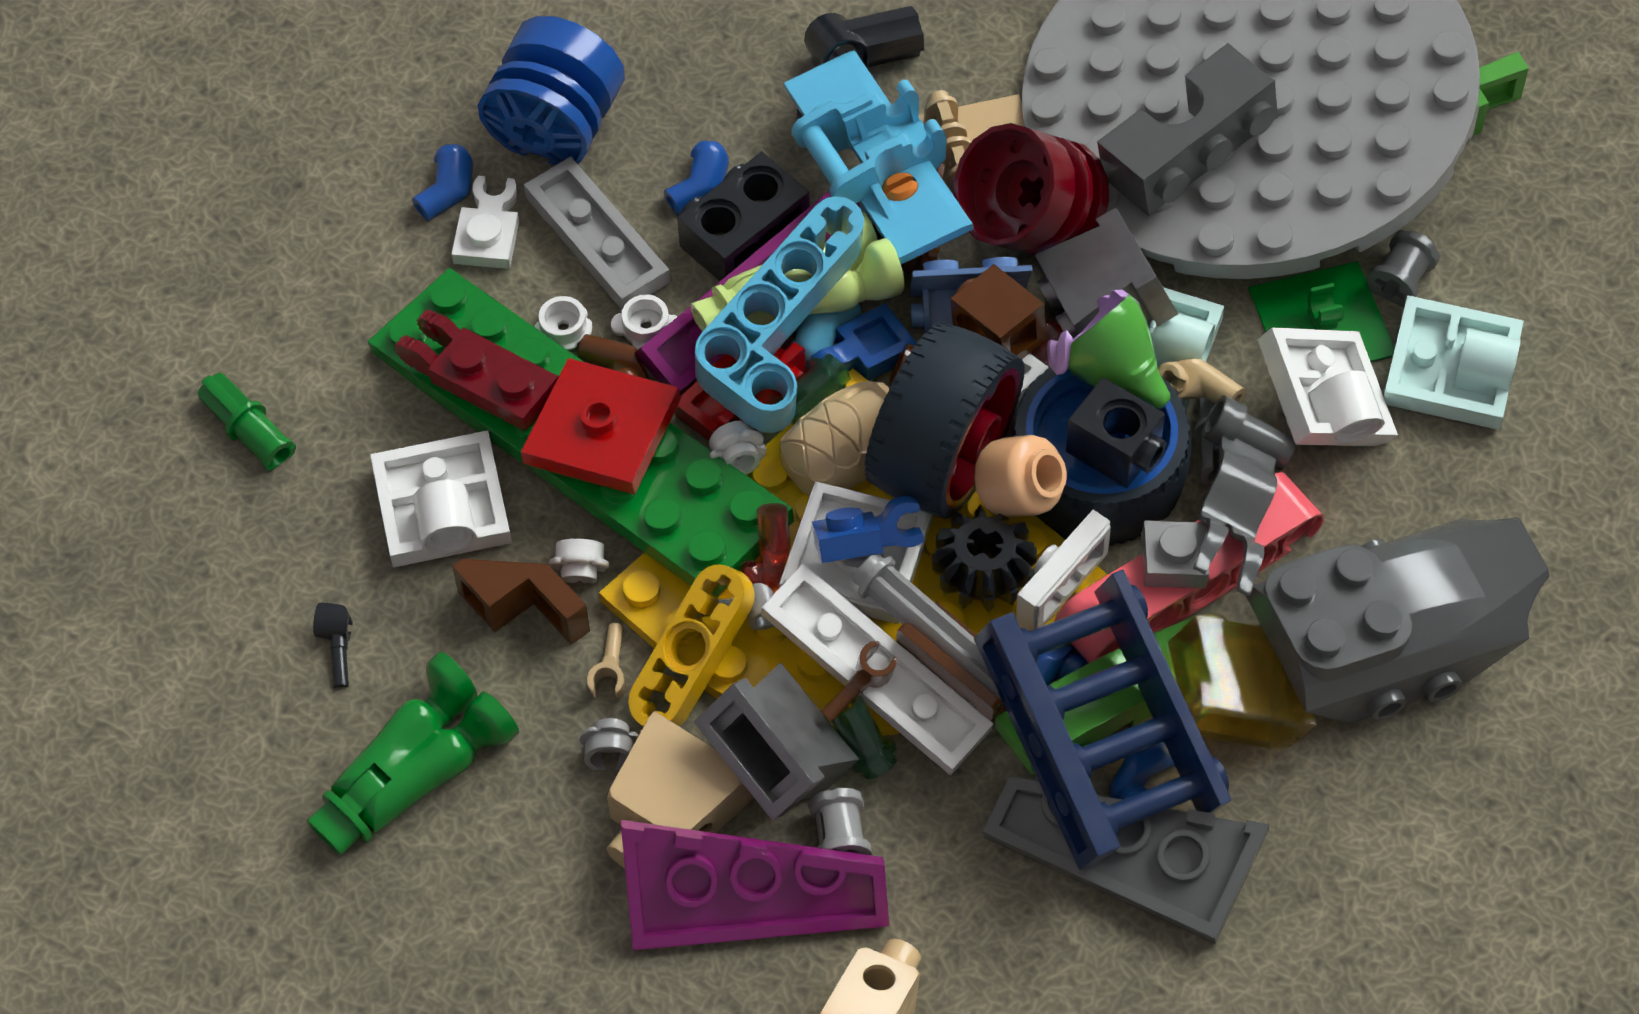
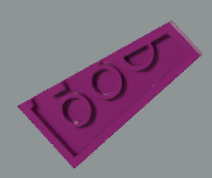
M621 820L633 950L889 926L883 857Z

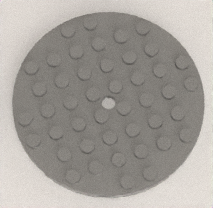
M1059 0L1043 22L1032 44L1025 67L1022 87V110L1025 127L1084 144L1100 158L1097 141L1140 109L1144 110L1156 121L1164 124H1181L1194 118L1188 111L1185 75L1227 43L1274 79L1278 118L1273 121L1263 134L1251 137L1234 150L1220 167L1208 170L1187 186L1184 193L1178 199L1171 203H1165L1149 216L1109 183V205L1106 211L1107 213L1116 207L1144 256L1173 264L1175 272L1210 278L1253 279L1277 277L1319 268L1321 259L1338 255L1356 247L1358 252H1362L1394 234L1424 210L1452 178L1454 165L1463 152L1466 143H1470L1479 110L1480 69L1477 47L1471 26L1457 0Z

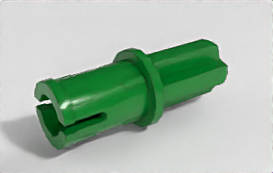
M217 373L213 376L208 375L201 381L203 385L197 391L198 398L226 426V435L233 441L239 439L262 462V465L268 471L274 470L294 455L296 445L266 417V408L262 403L251 401L223 373Z

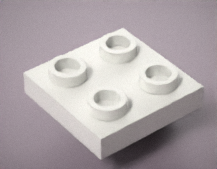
M1271 328L1257 339L1296 445L1377 446L1388 443L1398 435L1359 332Z
M488 430L370 454L393 568L512 543Z

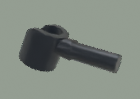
M320 602L317 604L314 614L313 633L315 637L332 639L330 649L333 687L349 686L346 650L348 649L347 641L350 640L351 632L348 631V625H353V621L345 606Z

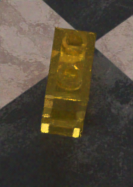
M1218 614L1195 615L1168 641L1177 684L1202 737L1270 749L1290 748L1316 725L1315 714L1307 713L1304 710L1261 625L1254 626L1227 621L1224 616Z

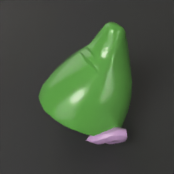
M1111 290L1110 295L1098 298L1096 301L1100 311L1074 339L1066 330L1060 334L1058 341H1048V364L1057 375L1064 374L1068 369L1074 376L1093 388L1104 377L1157 409L1166 406L1171 399L1170 392L1157 368L1151 332L1140 308V302L1124 290Z

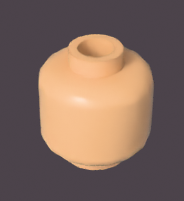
M1025 435L1002 438L990 442L980 452L977 459L974 482L977 494L984 507L994 515L1000 513L1008 518L1035 516L1050 511L1059 502L1066 484L1067 472L1065 463L1054 445L1046 438Z

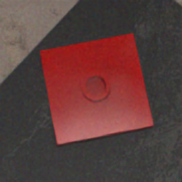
M568 358L521 450L523 463L635 495L681 400L679 388Z

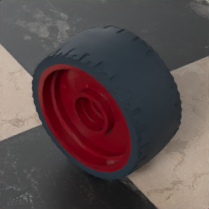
M943 322L937 323L936 326L934 325L916 343V346L913 347L905 359L879 410L865 456L864 471L868 482L894 498L902 495L916 498L920 510L945 519L953 517L956 511L958 512L966 505L976 491L974 473L975 464L980 452L990 442L1005 438L1023 387L1025 366L1022 359L994 341L967 329Z

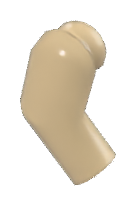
M1201 359L1166 362L1158 367L1160 375L1164 377L1166 382L1168 381L1171 384L1173 390L1177 391L1178 397H1181L1182 400L1206 398L1216 404L1223 395H1226L1242 403L1246 395L1244 387Z

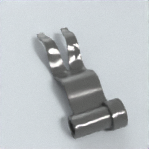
M1223 395L1213 406L1202 430V438L1219 446L1221 463L1200 508L1199 521L1207 524V531L1193 569L1206 574L1229 531L1230 537L1242 542L1244 545V556L1238 578L1237 591L1249 597L1264 557V546L1255 542V537L1277 488V477L1274 474V468L1280 471L1286 466L1295 450L1296 444L1292 436L1247 413L1245 405Z

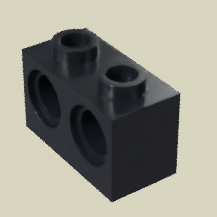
M761 151L746 164L741 163L733 167L726 174L723 182L705 196L692 199L684 207L681 214L677 217L680 247L718 281H721L810 207L809 191ZM715 233H726L723 235H713Z

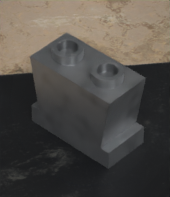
M1116 207L1096 219L1099 224L1098 227L1035 255L1046 275L1038 280L1037 284L1054 312L1062 307L1064 308L1065 312L1056 316V319L1063 332L1068 330L1073 339L1088 326L1100 311L1096 300L1101 296L1110 295L1111 290H1124L1140 302V308L1147 324L1154 320L1157 326H1160L1178 315L1174 305Z
M781 662L754 688L746 678L733 683L694 721L772 821L785 815L800 800L809 799L815 794L828 789L859 760Z

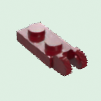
M426 309L416 321L419 329L427 338L445 347L439 356L427 344L415 340L408 335L401 337L394 345V350L405 364L410 365L411 368L414 367L417 371L429 376L433 384L523 431L527 430L540 415L558 379L557 375L464 327L460 330L449 318L442 314L439 315L436 311H431V309L429 311Z

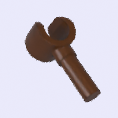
M871 641L863 647L857 661L856 673L848 680L849 682L821 710L831 722L860 693L862 694L868 686L874 688L882 687L891 679L897 663L896 657L884 670H874L866 661L878 650L879 641Z

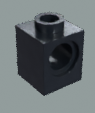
M1102 377L1068 420L1066 452L1125 488H1128L1141 470L1146 473L1151 472L1165 451L1167 443L1162 439L1165 413ZM1124 433L1126 435H1129L1130 437L1126 439H1119L1111 436L1110 434Z

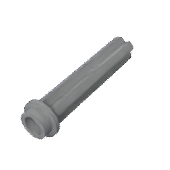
M879 554L871 555L859 567L852 579L859 586L857 594L862 598L872 597L902 625L905 622L910 623L1001 700L974 641V637L894 568L896 561L891 556L883 558Z

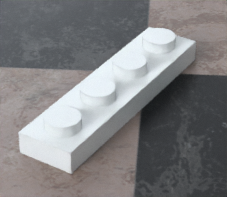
M804 563L762 606L761 615L844 686L856 673L857 661L863 647L871 641H879L878 650L871 658L866 660L867 664L874 670H884L896 657L897 663L894 673L887 684L876 688L868 686L857 697L950 776L991 731L993 723Z

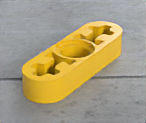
M712 565L698 574L630 690L628 699L629 710L639 724L644 726L656 709L655 704L650 701L654 691L665 693V699L671 703L666 713L656 711L658 714L679 727L687 720L753 607L755 599L754 587L744 573L726 565ZM717 584L728 586V591L734 595L733 601L729 606L723 603L718 604V598L712 594ZM698 612L709 616L711 620L719 622L718 629L715 630L712 626L695 620ZM698 631L705 640V653L697 663L686 666L678 656L679 642L687 633ZM668 667L676 673L688 676V680L685 684L674 681V677L663 674L664 670Z

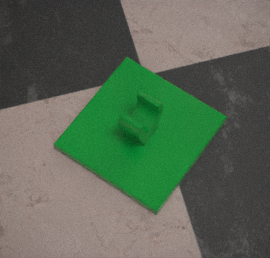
M1358 261L1248 287L1265 332L1271 328L1357 331L1361 335L1370 362L1391 358L1394 355L1395 347Z

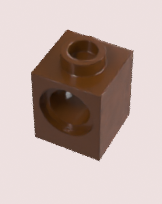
M995 264L977 278L966 280L957 289L955 295L950 298L954 326L988 338L1021 359L1025 358L1046 341L1044 303Z

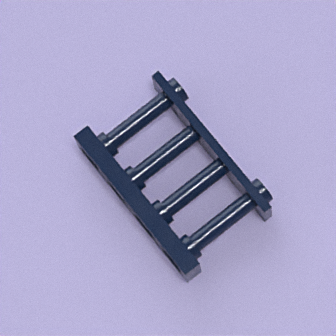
M1124 569L1112 573L1094 591L1099 601V604L1029 632L1027 629L1019 627L1013 612L989 621L974 637V641L1079 870L1102 861L1120 848L1117 837L1121 828L1189 800L1192 801L1196 811L1212 814L1232 801L1228 793L1229 780L1221 762L1216 757H1211L1147 620L1148 608L1145 598L1138 587L1130 584ZM1111 627L1126 659L1125 662L1057 689H1054L1051 685H1046L1036 664L1038 655ZM1136 684L1138 685L1153 719L1084 747L1077 743L1073 744L1063 722L1066 712ZM1162 742L1165 743L1180 777L1109 806L1105 802H1100L1090 781L1093 770Z

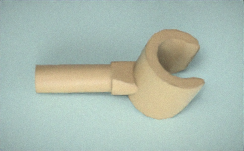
M610 623L608 625L604 657L588 673L587 684L593 699H596V684L604 677H613L618 680L615 686L616 701H619L625 694L626 682L624 674L619 667L623 626L619 623Z

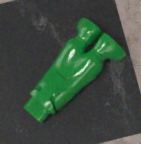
M440 651L427 662L426 675L431 691L429 697L425 701L410 699L403 703L394 712L378 735L332 784L331 791L328 790L322 795L325 804L306 820L315 834L339 856L359 838L368 843L373 838L369 828L375 833L379 832L427 793L464 772L472 764L478 748L506 745L519 734L518 725L502 704L487 692L482 691L477 695L476 688L469 676L446 653ZM464 714L458 726L454 729H444L452 720Z

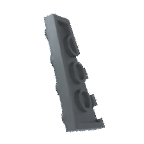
M1009 776L982 833L984 838L1216 944L1269 832V824L1246 820V823L1217 818L1215 814L1188 809V812L1167 809L1119 829L1117 839L1121 847L1102 861L1079 870L1039 781ZM1097 795L1100 802H1105L1108 806L1122 800Z

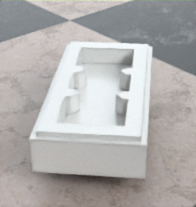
M1092 510L1060 547L1053 544L1044 551L1034 567V576L1017 594L1016 620L1019 627H1023L1029 632L1044 626L1105 558L1109 548L1110 520Z

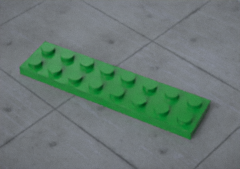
M448 268L368 340L370 351L414 386L476 431L488 430L491 442L690 586L701 571L712 565H726L743 572L794 522L793 508L731 464L726 465L725 460L721 457L711 458V450L671 422L635 495L524 464L521 450L538 417L527 430L523 431L433 384L429 376L405 364L394 350V345L401 337L408 335L415 340L427 344L439 356L445 347L427 338L419 329L416 321L426 309L428 311L431 309V311H436L437 314H442L449 318L460 330L464 327L558 377L568 358L578 361L582 360L451 268ZM717 584L712 594L718 597L728 586Z

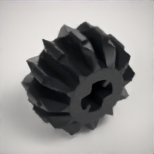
M980 504L974 512L973 519H969L956 511L951 519V528H940L935 542L937 550L932 554V570L935 571L936 575H940V588L943 591V595L959 592V603L963 609L970 605L974 599L982 600V606L989 614L994 608L995 598H1000L1013 606L1017 600L1018 589H1022L1034 575L1032 567L1037 561V548L1033 542L1028 541L1029 530L1025 522L1010 525V518L1000 513L994 518L986 517L987 512Z

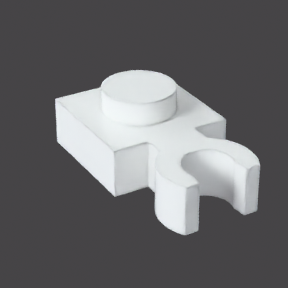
M478 176L473 183V195L478 209L461 207L451 254L453 264L510 269L519 226L518 212L508 211L517 201L515 180L507 178L504 192L500 195L491 196L486 194L485 176Z

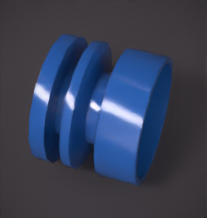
M535 16L523 21L502 58V65L498 66L477 105L479 118L489 134L511 152L523 156L530 152L549 159L548 163L552 165H557L570 156L577 164L581 163L593 142V138L602 125L601 118L605 117L625 80L624 65L611 46L597 34L578 23L555 16Z

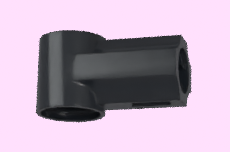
M907 6L849 20L837 13H826L817 17L809 24L805 31L804 42L818 66L855 50L863 64L868 68L920 56V51L924 50V33L921 29L918 13L912 6Z

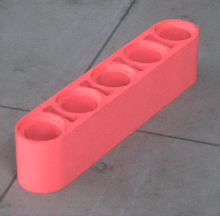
M1283 472L1275 473L1277 488L1255 537V542L1264 546V557L1258 573L1292 551L1289 545L1305 534L1310 538L1313 537L1324 522L1325 516ZM1228 531L1223 544L1209 566V579L1206 588L1144 586L1142 554L1112 573L1124 569L1130 584L1135 585L1141 591L1148 608L1147 620L1154 633L1185 620L1236 588L1243 562L1244 545L1242 542L1230 537ZM1112 573L1073 596L1059 610L1054 622L1098 605L1099 601L1094 591ZM1111 627L1071 642L1088 664L1120 648Z

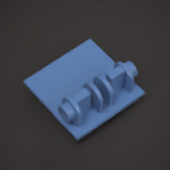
M1014 257L988 258L982 261L981 268L959 269V263L955 260H934L923 263V270L912 272L909 295L910 297L921 296L922 298L921 304H911L912 327H924L925 333L934 325L936 326L937 323L943 322L953 325L950 298L955 295L957 289L966 280L977 278L993 264L1025 289L1032 273V265L1018 266V259Z

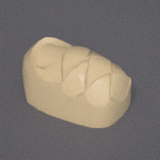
M864 381L833 393L822 400L806 415L799 418L781 438V465L790 479L804 494L811 495L815 481L850 489L867 480L864 471L867 446L875 420L889 391V387L884 383Z

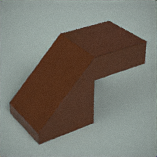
M461 559L452 565L458 593L494 632L498 631L532 605L545 616L571 645L590 632L586 604L548 564Z

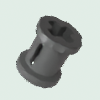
M1399 230L1393 235L1389 243L1391 250L1382 265H1376L1371 269L1366 280L1372 293L1401 307H1405L1407 295L1417 297V283L1424 272H1429L1436 267L1440 259V254L1435 244L1425 235L1413 230Z

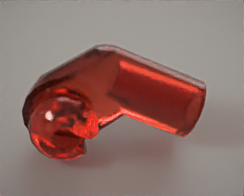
M768 503L757 509L760 561H745L740 566V572L744 573L752 584H765L774 592L780 587L779 583L790 552L787 507L779 503Z

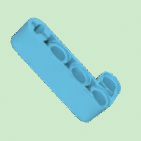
M833 196L818 203L706 327L696 341L695 375L700 387L742 421L760 432L774 433L782 431L790 425L795 416L797 394L795 375L787 365L773 356V354L856 262L861 253L864 217L857 204L845 197ZM826 232H827V233H829V234L832 235V236L827 240V242H826V244H825V238H826ZM793 269H804L810 272L813 277L808 281L794 282L784 274ZM764 311L773 315L775 320L766 325H755L749 322L746 317L753 312ZM717 354H728L734 357L737 363L729 368L722 369L710 365L708 360ZM771 389L780 392L785 398L779 403L768 405L759 402L754 396L762 390Z

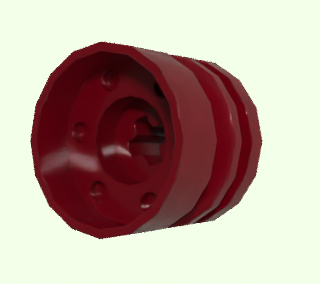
M1008 123L992 126L972 140L959 160L953 180V196L973 223L974 229L969 231V233L976 240L1035 256L1040 252L1098 227L1099 224L1096 219L1106 213L1109 205V183L1100 158L1086 145Z

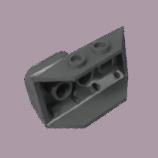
M1514 517L1498 520H1469L1461 518L1388 542L1376 539L1362 546L1352 544L1338 546L1284 563L1273 569L1267 580L1253 584L1249 597L1246 596L1304 710L1307 713L1351 724L1369 717H1373L1374 720L1390 718L1403 710L1407 704L1425 697L1430 702L1447 699L1458 692L1463 683L1469 682L1530 639L1527 621L1539 590L1550 576L1549 568L1520 518Z

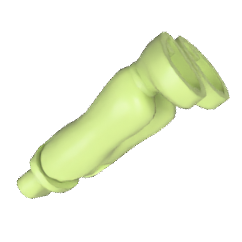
M862 211L864 225L861 253L858 259L809 315L848 311L864 300L878 301L900 295L904 290V276L897 252L887 238L877 240L872 222L865 212ZM762 265L728 279L724 285L720 284L712 287L711 297L691 303L690 307L693 318L702 332ZM793 269L784 274L794 282L808 281L813 277L810 272L804 269ZM764 311L753 312L746 317L749 322L755 325H766L775 320L773 315Z

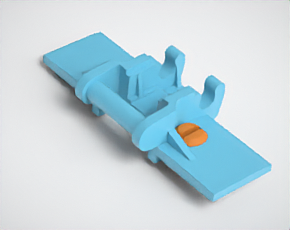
M855 50L784 82L785 90L803 116L795 122L791 130L798 146L808 149L831 184L829 191L832 197H845L855 203L859 202L861 210L869 216L882 238H887L892 243L901 264L974 229L973 223L936 171L946 159V135L935 119H930L925 124L922 123L919 118V97L908 80H901L897 84L899 97L891 105ZM845 148L852 149L861 164L848 170L837 152Z

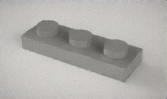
M571 156L524 184L526 199L621 310L633 297L651 295L671 283L668 267Z

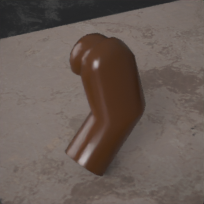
M585 334L581 339L578 348V358L585 363L648 379L645 366L635 353L637 351L636 347L590 334Z

